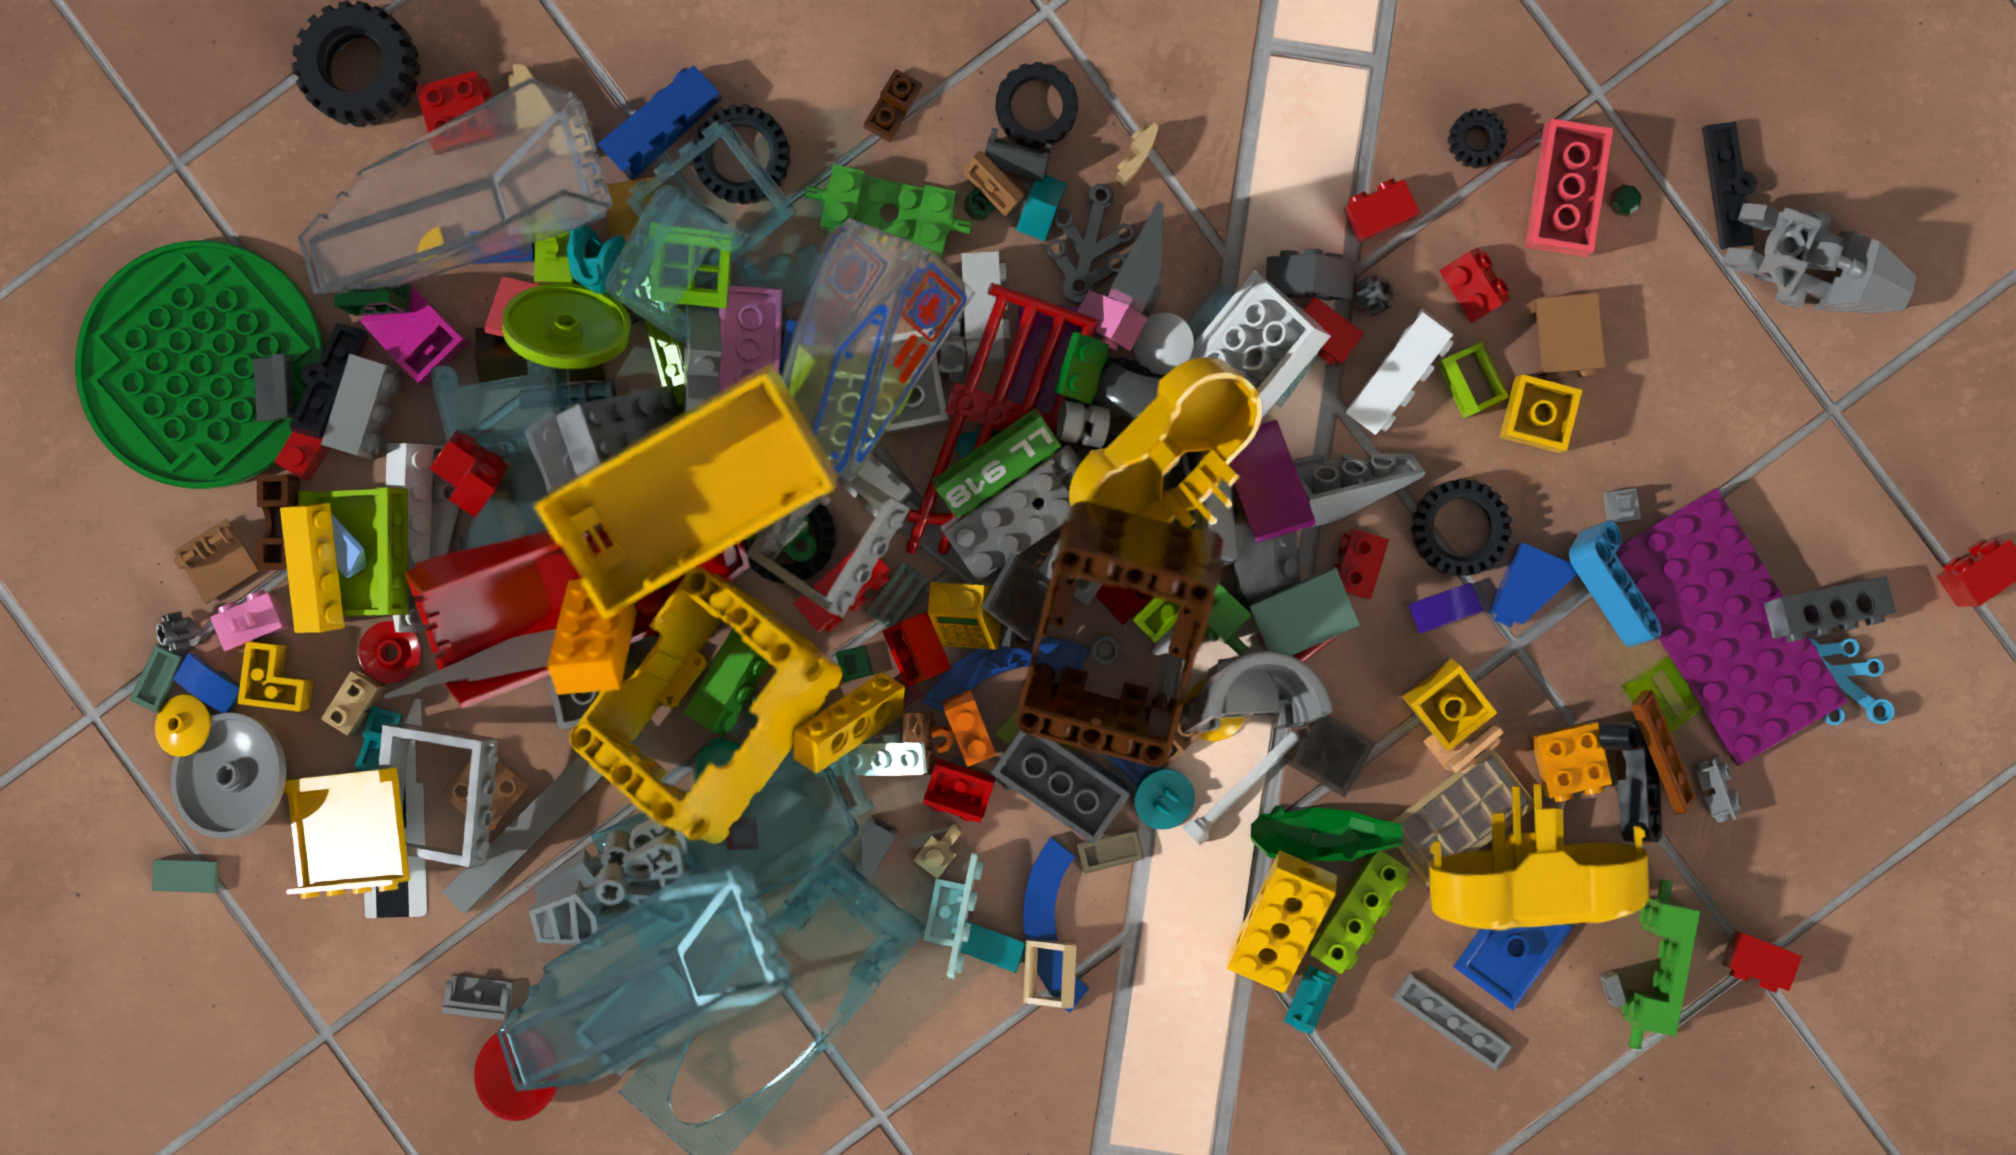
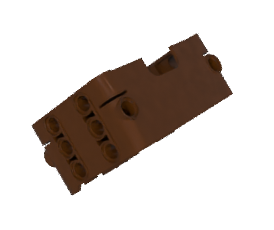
M1080 501L1074 503L1069 510L1067 519L1064 520L1059 538L1058 552L1043 613L1018 702L1019 707L1015 719L1017 728L1029 735L1148 766L1157 767L1166 763L1182 712L1195 657L1200 650L1224 560L1221 559L1224 544L1222 537L1211 530H1195L1090 502ZM1131 568L1141 569L1142 572L1133 571ZM1078 577L1109 586L1114 584L1125 588L1127 586L1136 588L1137 591L1151 594L1152 597L1181 604L1168 648L1171 656L1185 660L1175 699L1171 696L1160 694L1153 698L1150 706L1146 707L1145 703L1149 688L1124 682L1119 700L1084 691L1088 672L1064 666L1060 683L1057 684L1053 683L1055 672L1050 665L1046 663L1036 664L1042 637L1045 638L1048 624L1063 627L1068 621Z

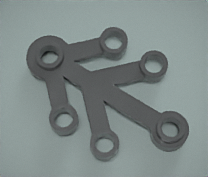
M1097 184L1089 192L1088 200L1092 209L1084 240L1072 222L1073 215L1068 209H1059L1054 216L1056 226L1064 231L1079 256L1076 270L1065 254L1066 247L1062 240L1052 239L1047 245L1048 255L1056 260L1066 277L1063 284L1064 293L1073 302H1083L1089 290L1094 292V285L1113 273H1119L1121 268L1114 269L1111 266V260L1118 258L1122 261L1123 266L1125 258L1121 254H1113L1108 258L1107 264L1089 273L1091 261L1120 243H1128L1133 237V228L1129 224L1122 223L1116 227L1114 233L1096 243L1103 212L1113 202V191L1105 184ZM1098 191H1104L1107 194V198L1104 201H1098L1095 194ZM1062 213L1067 214L1070 218L1066 224H1061L1057 219ZM1122 228H1126L1130 232V236L1126 239H1122L1118 235V231ZM1055 243L1060 244L1062 247L1061 253L1053 254L1050 250L1051 245ZM1076 281H1082L1085 289L1077 292L1074 290L1073 284Z

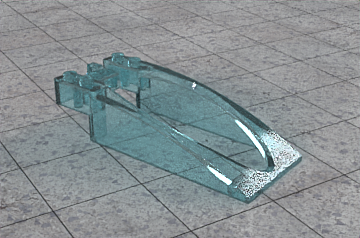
M833 845L758 930L763 945H766L790 927L800 931L827 899L831 897L876 936L875 940L862 953L850 971L849 977L852 980L844 997L829 1022L815 1040L783 1072L748 1098L711 1119L698 1123H685L678 1120L672 1111L671 1098L673 1086L684 1056L711 1005L700 1006L687 1012L618 1091L689 1155H731L875 993L883 979L921 938L926 930V926L904 907L902 909L899 908L855 869L856 865ZM753 937L702 996L719 994L732 976L758 951Z

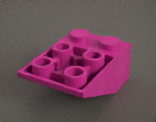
M403 277V278L399 281V282H403V281L409 282L405 277ZM412 284L409 313L364 316L360 320L393 359L418 384L426 387L470 344Z

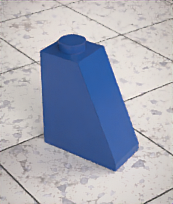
M1518 543L1488 612L1496 615L1494 621L1512 628L1513 623L1523 624L1577 575V572L1572 564L1525 543Z

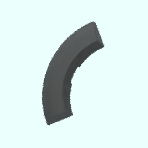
M1113 363L1100 374L1098 390L1093 397L1091 405L1109 408L1110 417L1118 420L1122 416L1136 419L1157 397L1158 384L1162 378L1142 376Z

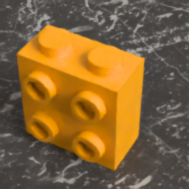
M1587 722L1530 735L1546 797L1554 798L1555 802L1573 799V793L1584 790L1586 795L1603 792V786L1612 784L1605 750L1601 747L1599 740L1600 729L1598 722Z

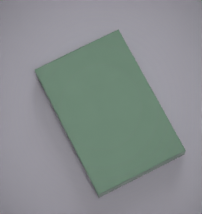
M1335 567L1248 605L1268 652H1279L1292 656L1360 626Z

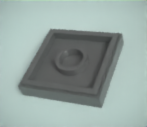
M1011 554L981 608L1023 640L1031 641L1040 625L1050 580L1019 555Z

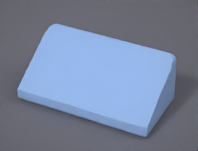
M331 513L337 568L346 578H350L366 568L365 549Z

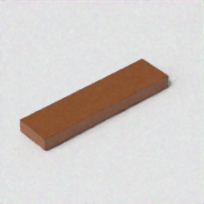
M1652 689L1642 691L1631 705V708L1675 815L1686 814L1696 799V794Z

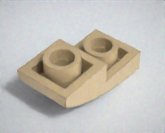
M1155 122L1149 127L1144 124L1131 136L1134 141L1131 143L1130 149L1136 156L1133 158L1131 154L1128 155L1117 166L1120 171L1117 173L1116 179L1123 187L1135 177L1151 152L1159 127Z

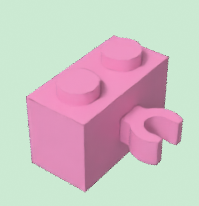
M1091 290L1088 291L1077 311L1099 319L1093 338L1109 344V349L1116 351L1118 347L1131 351L1148 320L1147 317L1130 305ZM1075 325L1082 331L1083 327Z
M260 590L248 595V601L237 605L236 602H232L218 608L219 613L210 618L224 652H234L245 647L246 641H260L291 628L277 593H266L265 590Z

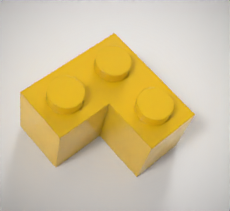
M246 641L238 704L297 712L310 711L314 680L283 676L287 645Z

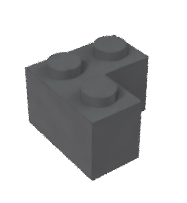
M1304 249V254H1299L1297 251L1283 250L1280 251V256L1267 257L1266 279L1288 298L1315 296L1318 299L1327 301L1353 299L1355 262L1344 260L1342 254L1325 253L1323 255V250Z

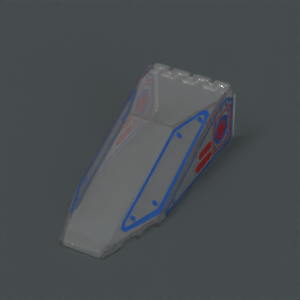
M848 218L843 226L838 225L827 242L796 324L781 379L838 474L835 487L844 478L849 482L855 478L975 294L933 252L929 251L927 253L925 247L852 218ZM831 491L824 495H819L753 534L781 549L784 548L808 524L803 518L818 503L822 502L827 506L832 501L828 496Z

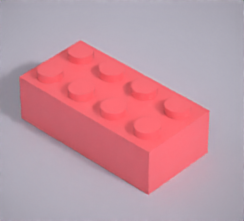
M1552 118L1544 125L1524 248L1579 257H1587L1594 252L1613 128Z

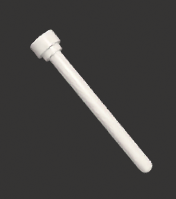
M1296 731L1290 732L1201 819L1199 817L1195 821L1191 819L1183 827L1198 845H1202L1209 838L1207 834L1211 831L1210 827L1300 741V734Z

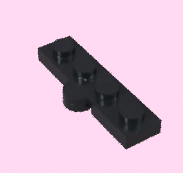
M1736 122L1706 125L1702 127L1720 250L1754 245L1752 226L1740 222L1738 217L1743 204L1748 203L1745 196L1755 191L1757 180L1753 173L1743 171Z
M337 323L320 358L321 364L310 363L303 367L301 378L306 390L289 424L292 432L322 439L349 354L360 356L368 339L366 330Z

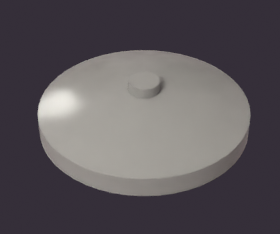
M222 713L210 717V733L201 749L186 757H174L171 770V792L177 811L192 829L208 837L234 839L254 832L272 816L284 792L287 770L283 748L275 733L265 723L248 715Z

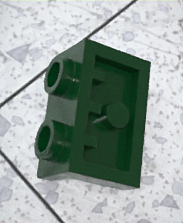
M407 281L357 284L355 288L349 289L348 293L335 294L334 306L354 316L409 313L411 284Z

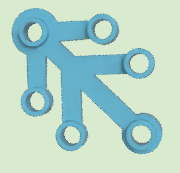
M1809 637L1821 658L1837 654L1843 657H1854L1859 652L1858 642L1851 638L1843 639L1839 643L1819 645L1815 639ZM1847 642L1853 645V651L1850 654L1844 651V645ZM1822 658L1840 689L1866 709V716L1871 722L1886 724L1893 719L1895 710L1891 702L1885 699H1873L1847 678V676L1857 675L1880 676L1884 671V665L1881 660L1869 658L1862 663L1831 665ZM1871 662H1875L1878 666L1875 673H1871L1868 669ZM1876 706H1880L1883 710L1880 717H1876L1873 713ZM1841 707L1836 709L1839 717L1835 722L1830 720L1829 714L1823 717L1824 721L1829 725L1841 724L1845 718Z

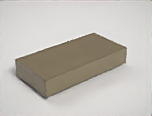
M1137 828L1102 836L1095 845L1088 840L1077 843L1084 874L1145 859Z

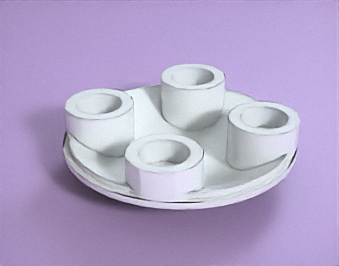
M1162 312L1147 317L1148 320L1141 331V335L1136 344L1133 345V351L1137 361L1140 362L1139 364L1143 367L1146 366L1151 370V373L1167 375L1176 366L1190 360L1194 348V338L1188 323L1184 319L1172 313Z

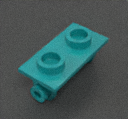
M1308 964L1283 1022L1294 1026L1293 1028L1301 1032L1313 1034L1337 977Z

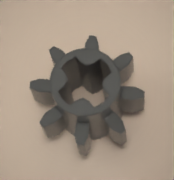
M1375 274L1357 283L1360 289L1355 292V301L1362 311H1370L1373 316L1391 308L1389 300L1393 299L1394 291L1388 280L1385 278L1378 280Z
M182 611L162 616L163 622L156 625V635L159 643L162 646L169 645L170 651L190 647L189 640H193L196 637V628L193 620L190 617L183 618Z

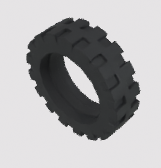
M1034 62V64L1030 65L1028 63L1022 64L1018 69H1013L1007 74V77L1000 83L996 94L995 108L998 123L1008 138L1013 139L1019 145L1039 149V147L1046 146V143L1054 145L1055 142L1061 141L1066 137V134L1074 126L1078 112L1076 89L1066 73L1057 70V67L1049 64L1048 66L1043 65V62ZM1032 80L1044 81L1053 85L1063 101L1059 120L1051 127L1042 131L1029 130L1022 127L1014 119L1011 111V99L1015 91L1022 84Z

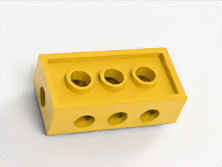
M1279 850L1229 951L1226 969L1285 994L1336 894L1338 875Z

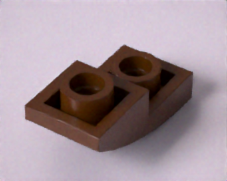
M895 69L881 91L879 100L865 120L863 128L891 142L914 103L922 83Z

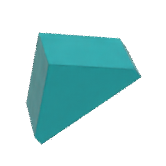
M1044 175L1043 182L1035 180L1027 196L1016 231L1045 242L1068 184Z

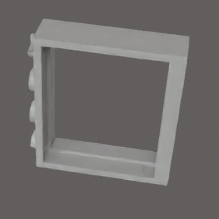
M835 459L830 460L834 468L839 464ZM847 467L838 475L882 503L883 506L827 596L775 562V559L812 500L763 527L746 554L825 610L840 617L844 616L850 605L853 606L855 596L862 585L869 580L873 567L878 559L887 551L890 540L896 530L903 525L901 522L910 510V508Z
M400 722L382 725L378 769L397 767L402 810L409 739L472 749L463 852L406 842L407 856L466 867L486 863L487 850L490 849L488 842L489 827L493 820L491 806L492 795L496 788L494 774L495 764L498 760V755H496L498 738Z

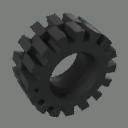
M1476 108L1468 113L1465 112L1455 121L1449 131L1448 143L1451 144L1449 148L1450 153L1454 152L1456 155L1454 159L1457 162L1461 160L1464 162L1463 166L1465 167L1469 165L1473 166V168L1486 167L1503 153L1508 139H1505L1508 132L1507 128L1504 129L1502 126L1504 121L1502 119L1498 120L1496 118L1498 114L1495 112L1490 114L1487 113L1488 109L1477 111ZM1473 127L1483 128L1489 135L1488 146L1482 150L1471 148L1466 141V134L1469 129Z

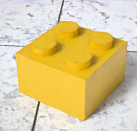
M1523 374L1515 377L1499 438L1556 453L1567 451L1583 390Z

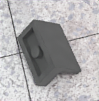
M285 354L271 355V358L253 359L257 421L291 420L296 411L292 357Z

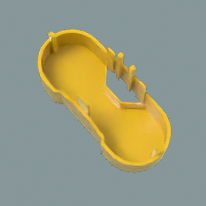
M1201 357L1188 360L1176 366L1159 381L1157 397L1109 447L1092 450L1081 462L1070 484V507L1076 502L1085 501L1171 523L1176 518L1182 526L1187 528L1196 521L1188 511L1197 508L1213 524L1217 519L1207 510L1202 502L1213 492L1228 508L1233 504L1218 486L1221 478L1229 486L1239 478L1228 464L1250 443L1259 428L1262 417L1259 393L1231 364L1221 359ZM1203 451L1199 465L1177 487L1163 491V475L1186 452Z
M1533 784L1535 832L1521 833L1520 787L1514 785L1512 786L1513 833L1505 839L1504 812L1491 813L1492 850L1462 852L1441 856L1440 841H1434L1430 846V852L1434 853V859L1429 863L1431 910L1439 918L1462 926L1506 930L1519 927L1553 926L1573 923H1602L1633 914L1645 907L1649 900L1648 852L1642 848V838H1645V831L1639 826H1634V846L1621 843L1564 845L1563 808L1542 809L1541 784Z

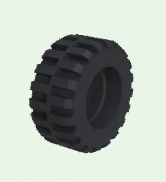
M349 1L338 2L339 8L336 9L328 5L321 9L323 15L316 17L313 14L307 20L311 25L307 30L301 28L297 35L301 39L300 45H293L292 55L297 58V62L292 63V70L298 76L296 84L299 90L306 95L305 98L311 105L327 117L344 125L351 123L355 127H365L366 123L369 122L375 126L383 123L382 117L384 116L392 119L398 115L395 109L400 104L404 107L407 106L410 102L407 94L409 91L415 92L418 85L414 77L420 74V65L415 59L419 55L417 48L411 42L412 38L392 16L376 5L371 7L367 2L357 1L355 5H352ZM352 39H372L380 46L383 55L379 75L369 86L361 90L351 92L341 90L333 83L330 68L334 54L344 43Z

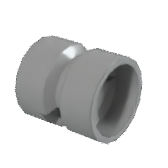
M1064 400L1057 419V440L1076 443L1080 439L1083 445L1102 448L1109 430V408L1090 405L1085 409L1082 403Z

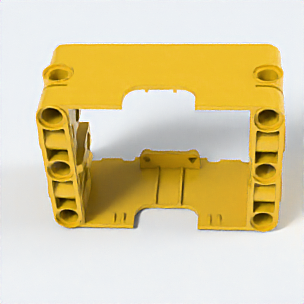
M694 567L686 573L684 579L649 625L659 631V639L636 672L627 680L622 681L619 690L600 692L578 724L572 729L569 740L572 748L586 759L597 772L606 777L637 808L646 813L656 823L682 832L691 841L701 839L712 844H718L730 833L728 831L729 827L734 821L739 819L750 804L749 800L754 793L761 791L794 746V730L810 718H813L824 703L828 692L838 686L842 679V670L835 661L821 652L814 643L785 623L764 603L727 582L719 574H712L701 567ZM724 620L743 636L742 640L774 665L778 672L750 708V711L759 715V721L755 729L749 731L751 734L739 751L735 750L734 754L736 755L724 766H716L710 763L690 792L661 781L667 771L653 758L642 754L639 747L631 742L637 738L661 703L668 708H675L679 705L681 699L697 677L707 667L708 662L699 651L721 621Z

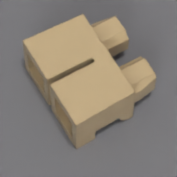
M362 669L356 672L350 671L321 720L347 736H356L369 716V710L372 706H375L387 685L374 680Z

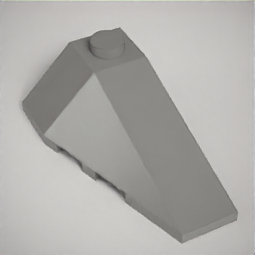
M1412 453L1374 454L1371 459H1354L1353 454H1343L1342 459H1324V455H1311L1293 460L1316 520V525L1311 527L1336 522L1425 476V471Z

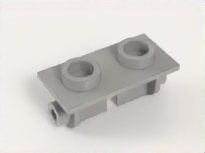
M1716 755L1712 760L1713 764H1709L1708 760L1696 763L1698 769L1695 772L1702 791L1714 788L1716 792L1705 796L1711 817L1715 818L1717 823L1728 820V814L1731 813L1733 820H1736L1740 814L1739 810L1742 809V803L1738 792H1732L1728 780H1731L1732 776L1727 762H1722L1720 756Z

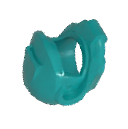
M588 224L571 225L569 228L570 240L567 246V254L572 278L597 294H607L620 290L628 279L630 266V248L626 246L625 237L623 235H615L603 244L596 231L592 230ZM586 244L589 249V258L585 256Z

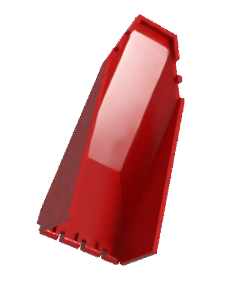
M601 523L594 526L605 547L613 546ZM589 530L582 533L595 555L602 552ZM550 531L433 557L416 563L415 569L406 571L412 595L414 597L422 596L415 600L422 624L429 625L435 623L425 628L432 653L445 651L435 656L438 670L510 638L556 629L568 581L581 579L580 574L561 543L557 544ZM740 540L695 567H701L712 574L717 573L730 583L748 569L750 564L743 540ZM688 571L663 584L666 586L659 588L666 596L667 601ZM637 612L630 644L659 633V631L649 626L654 619L647 620ZM545 666L476 681H469V678L446 682L444 685L459 706L464 709L549 676L550 673L548 667Z

